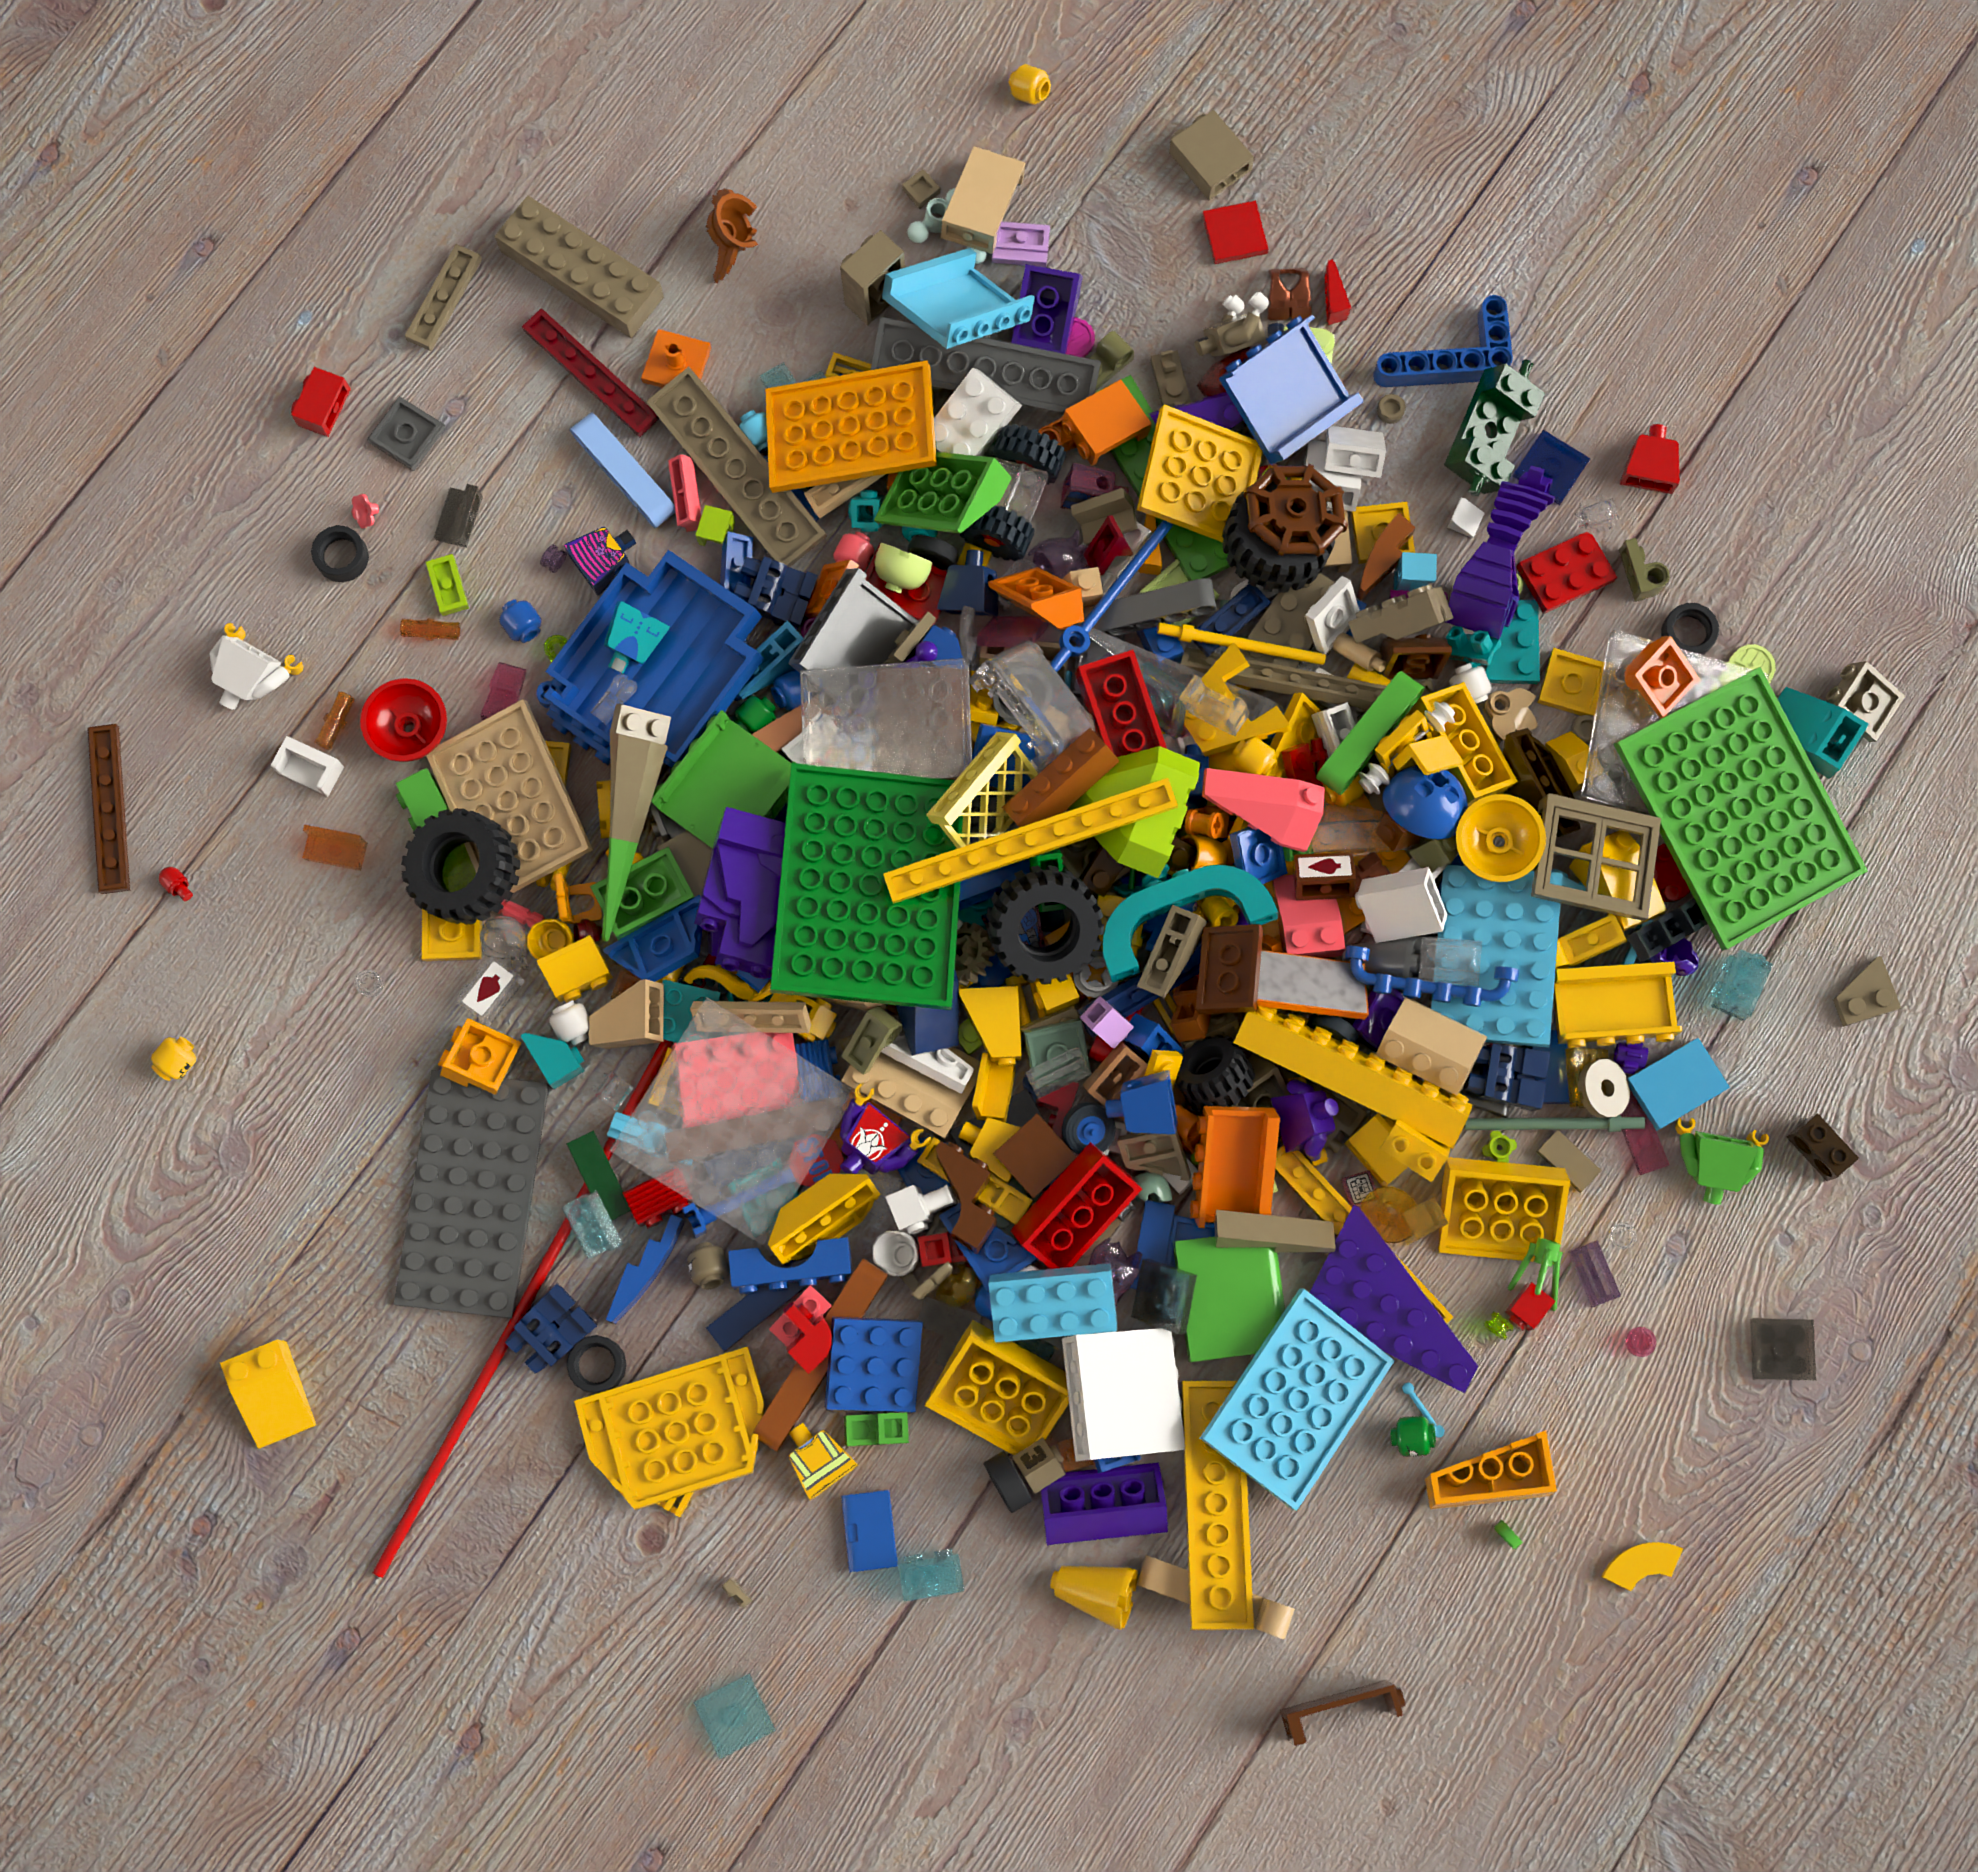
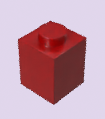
M1533 1282L1523 1287L1505 1311L1510 1316L1508 1321L1521 1331L1524 1329L1527 1331L1535 1329L1556 1302L1543 1290H1541L1539 1295H1536V1285Z

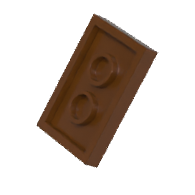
M1260 924L1203 927L1196 1010L1199 1014L1257 1011L1263 928Z

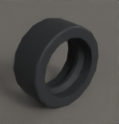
M336 525L328 527L320 532L312 543V560L322 575L331 581L344 583L354 580L367 567L369 559L367 546L359 534L347 526ZM342 539L352 542L356 548V556L350 564L338 569L326 564L324 552L330 544Z
M1685 603L1677 606L1666 617L1661 627V637L1671 636L1687 660H1694L1705 655L1713 647L1719 636V623L1715 614L1708 607L1699 603ZM1684 616L1693 617L1703 624L1706 630V637L1700 645L1688 646L1681 643L1676 637L1674 625L1679 618Z
M597 1335L585 1337L577 1342L569 1352L567 1359L568 1376L573 1384L585 1392L595 1394L618 1386L624 1377L627 1366L625 1354L621 1347L613 1340ZM590 1348H605L613 1356V1372L603 1382H589L580 1372V1358Z
M1005 1451L983 1462L988 1475L1011 1513L1032 1502L1026 1486Z

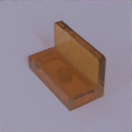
M304 825L303 831L308 835L302 857L304 860L361 871L368 843L360 835Z

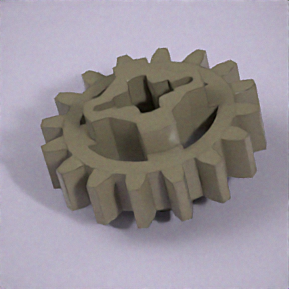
M963 922L962 927L957 930L955 971L959 984L963 986H968L969 981L977 983V976L979 974L985 977L987 974L984 968L986 966L992 967L993 965L989 961V957L996 955V952L990 949L992 945L987 930L976 923Z

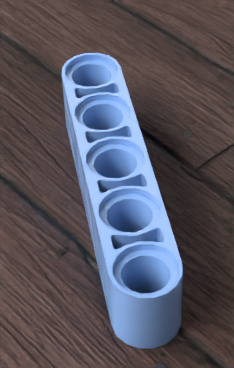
M590 412L570 428V432L577 442L655 529L675 514V506L669 497L593 412Z

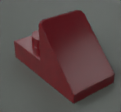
M1108 515L1083 555L1089 567H1098L1100 576H1103L1116 556H1133L1134 554L1113 515Z
M1072 1082L1036 1100V1105L1057 1112V1115H1050L1048 1125L1060 1139H1062L1064 1117L1072 1108L1079 1088V1083Z

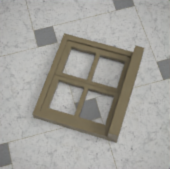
M1550 793L1539 801L1538 812L1542 813V821L1546 831V845L1540 861L1535 866L1531 897L1641 921L1647 920L1661 818ZM1559 817L1594 825L1591 854L1555 847ZM1606 828L1641 835L1638 865L1602 857ZM1554 854L1589 861L1585 891L1550 884ZM1601 864L1637 872L1633 901L1597 894Z

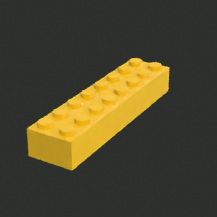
M1257 1006L1256 1012H1247L1233 1043L1395 1121L1399 1119L1417 1132L1454 1148L1472 1108V1104L1468 1103L1469 1099L1460 1093L1457 1095L1449 1094L1441 1090V1087L1429 1081H1422L1413 1077L1412 1073L1398 1066L1395 1068L1386 1064V1060L1376 1056V1053L1370 1052L1367 1055L1359 1051V1046L1351 1041L1343 1039L1340 1042L1332 1038V1033L1324 1028L1316 1027L1313 1029L1305 1025V1020L1294 1014L1286 1016L1278 1012L1277 1008Z

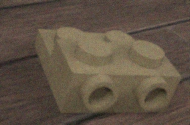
M1867 661L1848 664L1840 672V677L1843 679L1838 686L1831 688L1827 692L1825 699L1831 704L1845 708L1867 722L1869 725L1862 736L1869 742H1877L1905 698V695Z

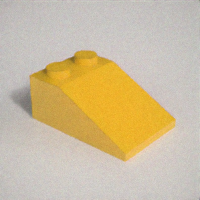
M1617 831L1605 836L1602 857L1638 865L1640 846L1628 832ZM1592 842L1583 845L1579 852L1591 854ZM1574 858L1569 868L1586 887L1589 861ZM1601 864L1597 894L1633 901L1637 872ZM1654 877L1648 919L1641 921L1616 915L1623 932L1663 915L1667 911Z
M277 1339L220 1363L230 1393L258 1449L317 1426L287 1341Z

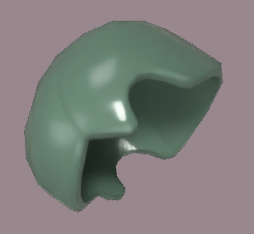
M1144 1172L1133 1177L1135 1182L1142 1188L1135 1197L1137 1202H1140L1141 1199L1147 1201L1148 1196L1154 1202L1171 1201L1173 1199L1169 1184L1162 1175Z

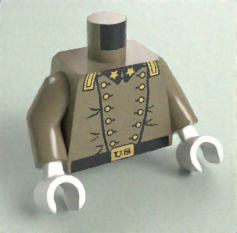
M1256 292L1248 302L1254 308L1252 313L1248 312V314L1238 315L1244 309L1243 301L1237 295L1233 297L1228 296L1223 306L1229 313L1223 316L1220 323L1203 329L1205 337L1195 340V348L1198 354L1203 356L1210 353L1211 356H1223L1265 341L1266 335L1259 314L1267 308L1269 304L1268 299L1261 292Z

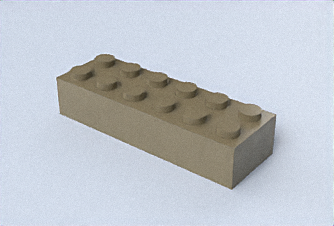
M529 195L526 196L494 236L500 252L631 339L664 298L659 281Z

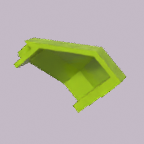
M1161 746L1117 757L1119 762L1068 808L1073 810L1168 778L1178 808L1094 836L1118 863L1159 878L1171 856L1174 847L1171 843L1175 833L1181 828L1188 809L1186 803L1189 793L1196 787L1200 762Z

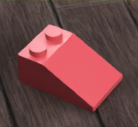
M1283 875L1272 880L1283 952L1317 958L1342 956L1346 947L1337 899L1296 900L1293 875Z

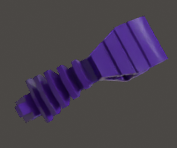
M1531 465L1529 471L1519 478L1518 484L1501 482L1497 494L1498 497L1494 501L1496 509L1492 510L1490 516L1494 523L1489 522L1487 526L1489 539L1487 542L1483 541L1472 555V558L1469 559L1456 576L1448 603L1453 619L1445 621V623L1474 632L1478 630L1488 631L1489 636L1500 639L1504 627L1510 626L1519 603L1514 552L1524 531L1529 529L1531 521L1537 519L1540 512L1552 504L1555 496L1549 494L1553 479L1543 477L1545 469Z

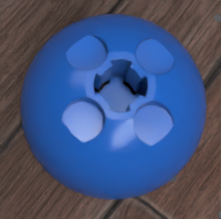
M1413 765L1401 770L1391 778L1390 784L1386 785L1383 791V803L1388 814L1396 823L1409 832L1425 838L1446 839L1456 835L1458 823L1464 812L1468 809V803L1461 783L1453 774L1444 770L1424 775L1418 765Z

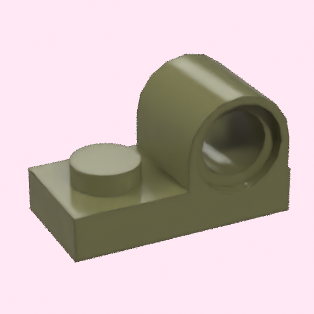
M1111 331L1103 337L1096 347V352L1089 357L1090 359L1101 361L1095 391L1134 360V350L1116 331Z
M1633 538L1624 541L1619 549V553L1634 601H1641L1658 595L1669 581L1670 573L1668 568L1659 562L1644 564L1645 553L1642 546H1638L1637 539ZM1647 576H1654L1658 580V584L1650 582Z
M880 1006L868 1010L841 1057L863 1075L870 1072L882 1049L889 1046L898 1037L903 1025Z

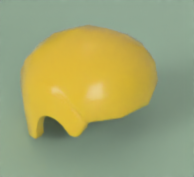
M544 919L532 925L527 934V948L537 960L573 943V933L566 923L557 919Z

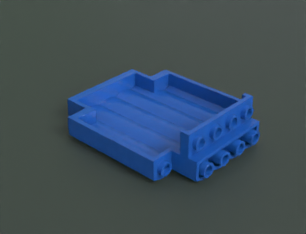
M670 550L665 553L649 576H646L626 562L545 671L553 678L550 683L562 691L561 695H559L550 687L544 695L551 703L548 707L549 711L546 713L554 720L551 726L564 735L568 731L575 735L573 741L586 751L589 747L597 751L594 756L606 765H609L611 763L610 729L616 703L669 716L671 720L665 743L668 748L663 763L672 769L676 762L682 761L686 756L692 741L700 738L704 733L710 718L718 715L721 710L724 712L727 710L764 660L758 651L744 642L762 618L761 614L756 608ZM617 601H622L670 626L643 664H638L630 660L624 674L608 667L615 651L604 646Z

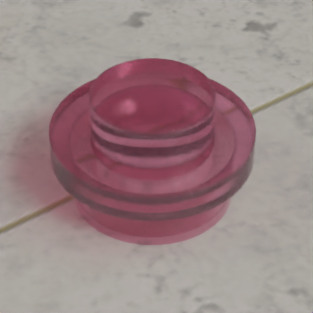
M1636 1327L1628 1332L1625 1339L1626 1347L1632 1355L1646 1357L1655 1350L1656 1337L1648 1328Z

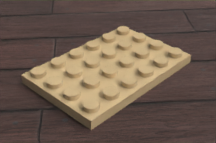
M522 699L450 738L426 755L450 811L453 812L455 808L465 809L469 812L472 810L495 821L511 835V842L515 843L518 849V854L514 855V857L520 860V869L515 872V875L519 877L518 884L513 885L510 892L514 893L593 851L526 700ZM466 842L464 845L477 873L480 861L477 846L474 842Z

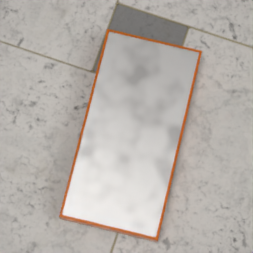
M1262 950L1257 1006L1362 1020L1368 1017L1366 984L1359 982L1354 977L1350 962Z

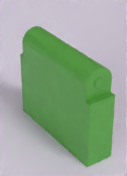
M1215 1236L1173 1242L1180 1301L1183 1303L1181 1310L1188 1362L1256 1354L1285 1311L1278 1253L1275 1252V1247L1216 1248Z

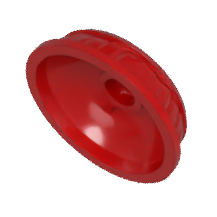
M395 679L379 686L367 698L361 712V731L366 743L379 756L395 762L414 761L432 752L441 742L447 727L446 707L440 695L428 684L416 679ZM414 724V729L411 732L405 731L407 725Z

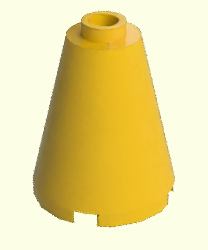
M1061 1566L1059 1571L1055 1570L1053 1572L1050 1588L1054 1589V1596L1115 1629L1122 1630V1628H1125L1132 1610L1133 1601H1131L1133 1591L1136 1592L1138 1571L1129 1567Z

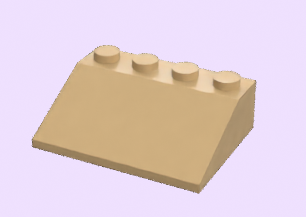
M955 1047L948 1048L974 1068L962 1094L894 1060L880 1052L870 1072L864 1075L850 1064L841 1080V1086L855 1092L856 1087L864 1082L860 1088L862 1096H869V1092L874 1088V1095L869 1099L870 1101L945 1142L977 1083L980 1061Z

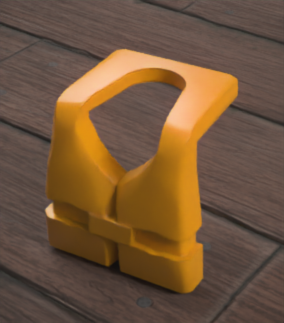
M562 872L554 875L560 920L565 923L574 924L580 922L581 919H589L590 921L602 919V909L590 887L596 884V882L569 886ZM569 895H590L594 898V906L588 911L572 915Z

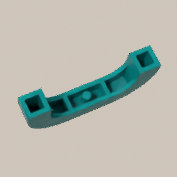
M1209 865L1192 871L1188 869L1180 870L1174 873L1169 880L1164 882L1155 880L1144 886L1145 889L1127 897L1116 907L1106 924L1103 935V954L1106 968L1112 983L1140 973L1138 962L1131 947L1133 935L1141 924L1169 912L1172 905L1183 907L1210 896L1226 897L1234 901L1241 908L1248 925H1263L1278 919V910L1266 887L1256 877L1242 869L1227 865Z

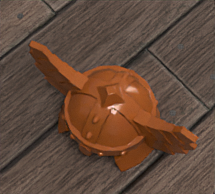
M725 188L718 190L717 194L712 196L714 209L709 213L706 228H708L706 232L709 233L713 243L719 247L717 265L713 275L715 283L723 280L725 275L729 274L732 265H735L739 251H745V248H752L758 245L755 240L751 239L756 235L757 230L751 227L747 216L750 217L757 206L749 198Z

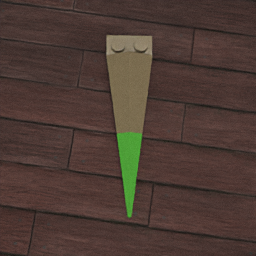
M617 703L610 729V838L602 940L606 942L611 935L668 748L665 743L671 717Z

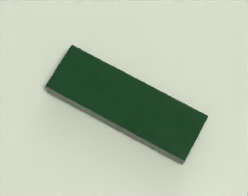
M594 1130L566 1143L604 1223L606 1224L630 1212L631 1209L623 1195V1190Z

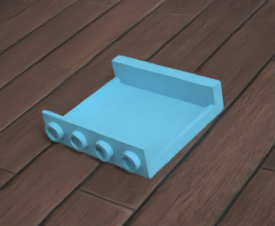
M971 248L886 273L882 299L946 349L1030 321L1035 297L1030 295L1015 300L974 269L977 253Z

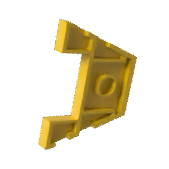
M1235 642L1227 648L1175 709L1205 757L1233 749L1241 740L1247 742L1254 737L1263 740L1268 738L1270 734L1280 731L1283 734L1292 730V727L1277 705L1255 720L1250 721L1225 684L1227 680L1250 666Z

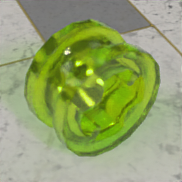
M552 635L544 643V651L552 662L557 656L555 651L550 652L554 650V644L559 643L562 647L567 643V639L562 635Z
M1493 1311L1490 1314L1491 1320H1486L1483 1324L1494 1335L1502 1340H1506V1333L1508 1331L1512 1332L1514 1327L1508 1320Z

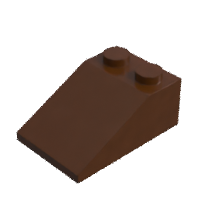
M1429 634L1417 635L1415 638L1403 637L1398 640L1388 636L1387 639H1383L1379 647L1381 660L1386 662V667L1381 674L1390 680L1400 671L1412 679H1438L1452 653V646L1442 638H1432V635Z

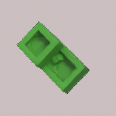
M907 1412L844 1416L845 1446L909 1443Z

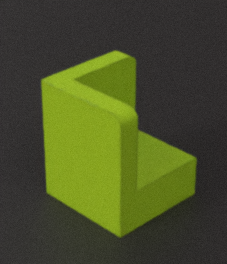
M705 505L695 535L698 544L705 546L707 541L722 544L727 531L733 532L736 523L732 511Z

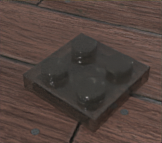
M1142 1259L1131 1317L1176 1334H1186L1197 1275L1152 1259Z
M1750 1319L1752 1379L1816 1380L1813 1319Z

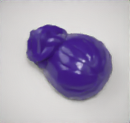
M1685 938L1649 958L1652 963L1675 962V974L1678 976L1693 974L1698 969L1699 963L1698 955L1693 950L1692 943Z

